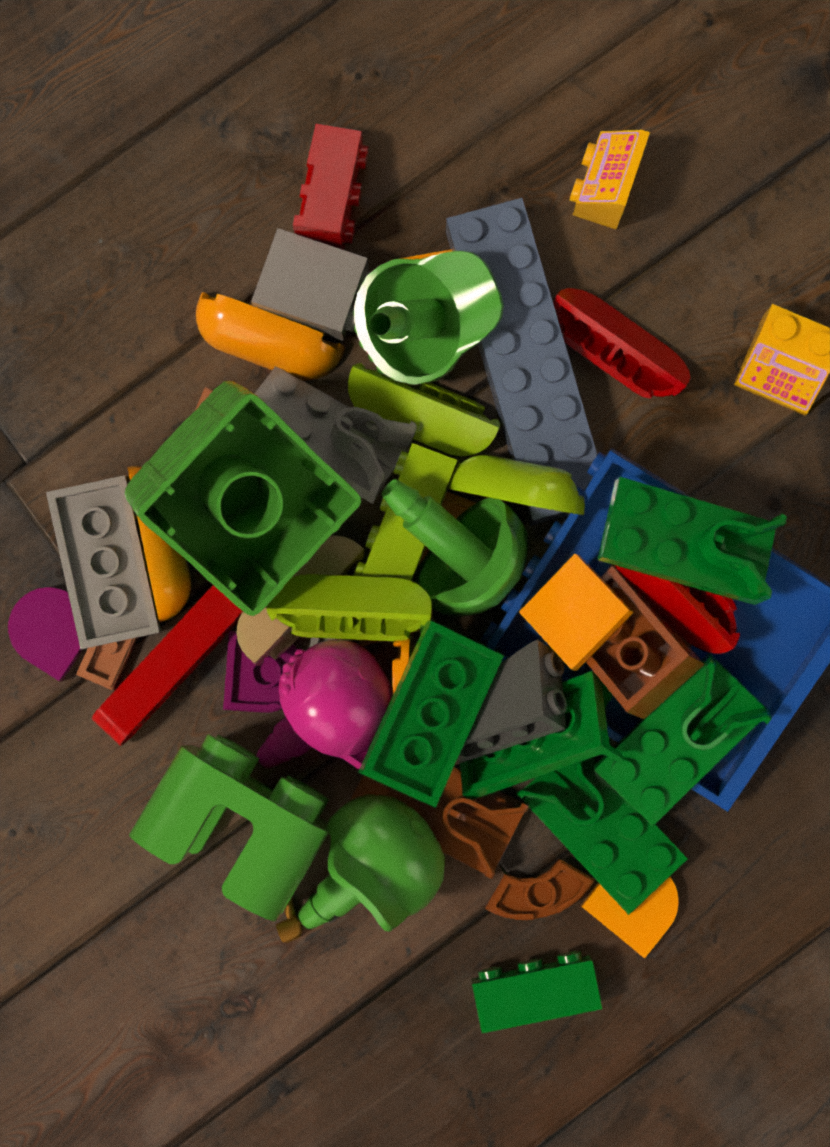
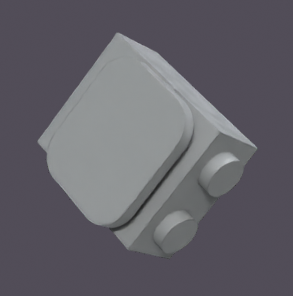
M277 228L251 303L254 307L323 333V338H336L343 341L347 330L354 331L353 309L357 292L365 277L371 273L368 271V258Z

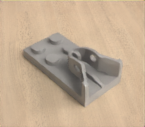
M276 366L255 392V395L263 400L326 464L349 483L360 497L372 504L393 474L401 451H408L417 430V425L412 421L410 424L386 420L366 409L348 407Z
M126 475L46 492L80 649L161 632L136 514L124 494L125 488L130 482L129 476Z

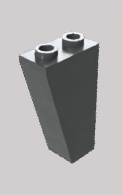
M536 640L500 663L455 765L566 729L565 712L567 710V701L563 694L562 684L564 664L554 650Z

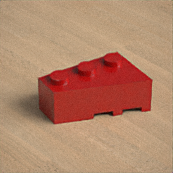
M315 124L307 159L305 184L301 185L300 198H302L300 215H295L293 220L295 234L345 250L346 243H353L356 221L350 220L352 206L359 207L362 183L357 182L359 168L366 169L369 146L363 145L362 131Z

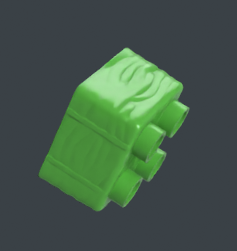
M225 381L213 390L199 407L159 447L150 460L132 477L124 492L125 498L133 511L149 529L190 562L239 609L250 616L259 614L283 589V586L312 558L320 546L333 532L340 528L341 524L361 503V497L355 489L326 464L263 400L234 381Z

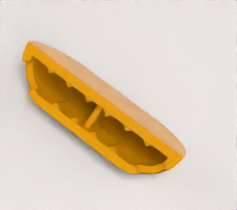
M202 292L198 300L196 322L204 340L217 350L264 368L273 370L276 366L300 380H315L333 371L344 354L345 347L340 343H332L322 339L323 333L221 294H217L216 298H213Z
M142 466L127 467L130 480ZM137 516L160 623L177 615L187 603L191 592L189 565L183 556L149 529Z

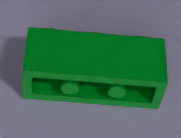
M572 951L557 955L558 961L542 965L541 959H532L518 963V970L502 972V967H492L478 971L479 977L471 979L481 1033L601 1010L602 1004L594 965L590 956H582L581 951Z

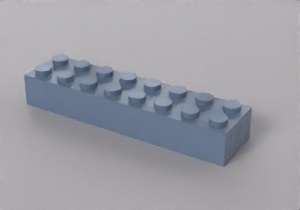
M523 198L446 218V235L450 249L452 251L474 252L481 257L490 268L501 292L504 304L502 319L497 327L478 343V347L510 458L512 460L563 469L572 475L571 479L576 487L578 486L585 490L593 477L586 472L596 458L597 452ZM524 505L530 526L569 515L566 512Z

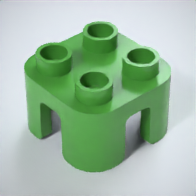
M208 734L200 748L194 745H181L129 833V837L142 848L166 863L177 864L185 858L188 852L197 854L204 849L227 808L231 809L252 823L253 833L223 883L222 893L227 899L267 920L276 921L285 910L329 834L330 828H328V823L321 819L320 815L330 799L289 775L286 778L281 776L274 790L250 776L260 758L222 735L218 734L215 737Z

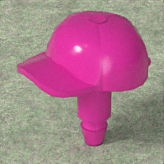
M341 639L317 643L306 651L303 649L296 650L294 655L289 658V663L284 664L283 673L279 680L280 703L286 717L275 725L273 733L267 737L257 751L256 756L260 758L259 763L269 769L289 761L292 757H300L313 747L323 754L342 758L357 769H360L393 697L392 686L376 658L358 643Z

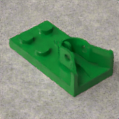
M619 477L614 482L597 560L756 605L770 599L772 596V590L765 581L775 530L786 524L787 516L781 514L771 520H766Z
M428 620L425 625L421 624L419 627L421 632L419 640L358 773L436 808L504 656Z
M710 653L702 659L704 665L651 714L645 719H641L614 746L615 749L623 754L624 761L619 764L611 758L604 756L594 766V770L652 826L759 722L764 721L768 724L772 719L769 709Z
M593 671L562 682L563 694L567 701V710L565 712L566 729L460 763L462 795L473 800L598 755H605L619 764L624 761L623 754L609 745L605 707L613 697L612 693Z
M593 758L536 777L524 789L517 792V795L628 915L688 860L656 825L652 826L594 770L597 762Z

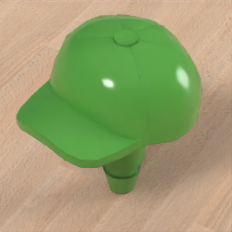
M452 251L423 259H393L379 265L365 277L357 292L353 309L354 331L358 335L360 347L365 352L368 351L369 360L374 362L380 374H385L395 381L420 385L437 381L450 373L465 352L481 342L497 327L502 319L504 304L501 292L490 268L474 252Z
M397 479L389 482L382 491V497L394 514L404 520L403 527L430 549L417 570L414 583L421 586L428 593L432 609L454 618L479 614L498 605L520 580L527 560L528 533L513 509L503 501L494 498L484 499L469 507L455 518L431 496L423 498L418 490Z
M366 794L348 801L329 818L327 824L328 828H330L329 833L331 837L328 855V871L330 875L318 884L317 893H313L298 912V918L305 928L314 929L332 921L334 916H344L359 903H362L371 912L382 929L390 932L408 916L419 913L435 897L444 880L445 857L441 845L428 823L412 807L391 796Z

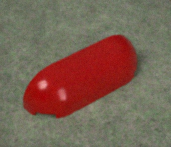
M575 288L563 289L556 295L553 305L564 342L627 388L642 397L651 399L652 396H675L688 385L690 372L680 356L612 306L589 292Z
M615 565L617 570L676 632L693 646L709 653L721 654L734 649L737 645L740 633H736V620L733 611L737 607L732 598Z

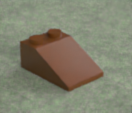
M612 566L601 578L634 613L602 644L586 663L626 712L645 719L695 674L704 663L676 630Z

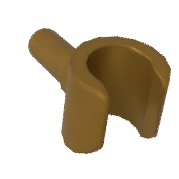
M293 896L284 910L287 919L275 924L283 943H289L298 939L303 932L302 925L294 909Z

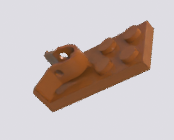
M455 767L451 772L436 808L365 775L362 776L350 799L352 800L366 794L391 796L404 802L417 811L428 823L445 854L484 873L490 879L495 875L494 871L523 814L529 808L528 805L501 791H496L473 800L463 796L461 771Z

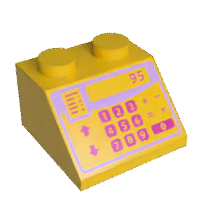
M644 130L600 131L597 143H588L581 164L588 167L584 180L576 178L569 201L576 203L573 216L617 229L650 132Z
M772 304L761 319L734 385L806 416L830 373V328Z

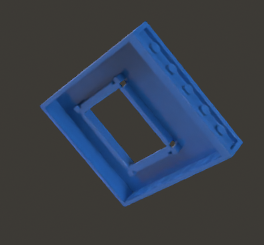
M613 448L609 450L607 455L599 452L586 472L593 476L587 487L583 490L577 486L579 495L584 497V515L569 513L563 524L558 521L554 522L543 540L549 544L542 558L534 554L522 573L528 580L520 592L514 588L511 590L501 606V609L507 613L499 625L493 621L490 623L479 642L486 645L485 647L503 655L501 663L536 640L551 648L519 611L575 553L580 555L600 577L607 572L611 564L597 559L616 479L623 477L684 496H690ZM774 548L771 551L765 581L772 590L771 598L756 605L732 599L737 607L733 613L736 620V633H740L738 643L734 649L726 653H710L769 709L772 716L768 724L764 721L759 722L692 788V790L727 812L830 663V583ZM693 645L691 646V649L701 660L709 653ZM563 661L564 673L562 674V682L593 670L585 662L577 671H574ZM614 696L605 707L608 737L616 742H619L642 719L626 712Z

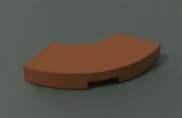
M558 859L548 871L536 877L518 878L504 873L485 909L496 915L515 920H534L559 913L577 902L590 888L595 879L561 859Z

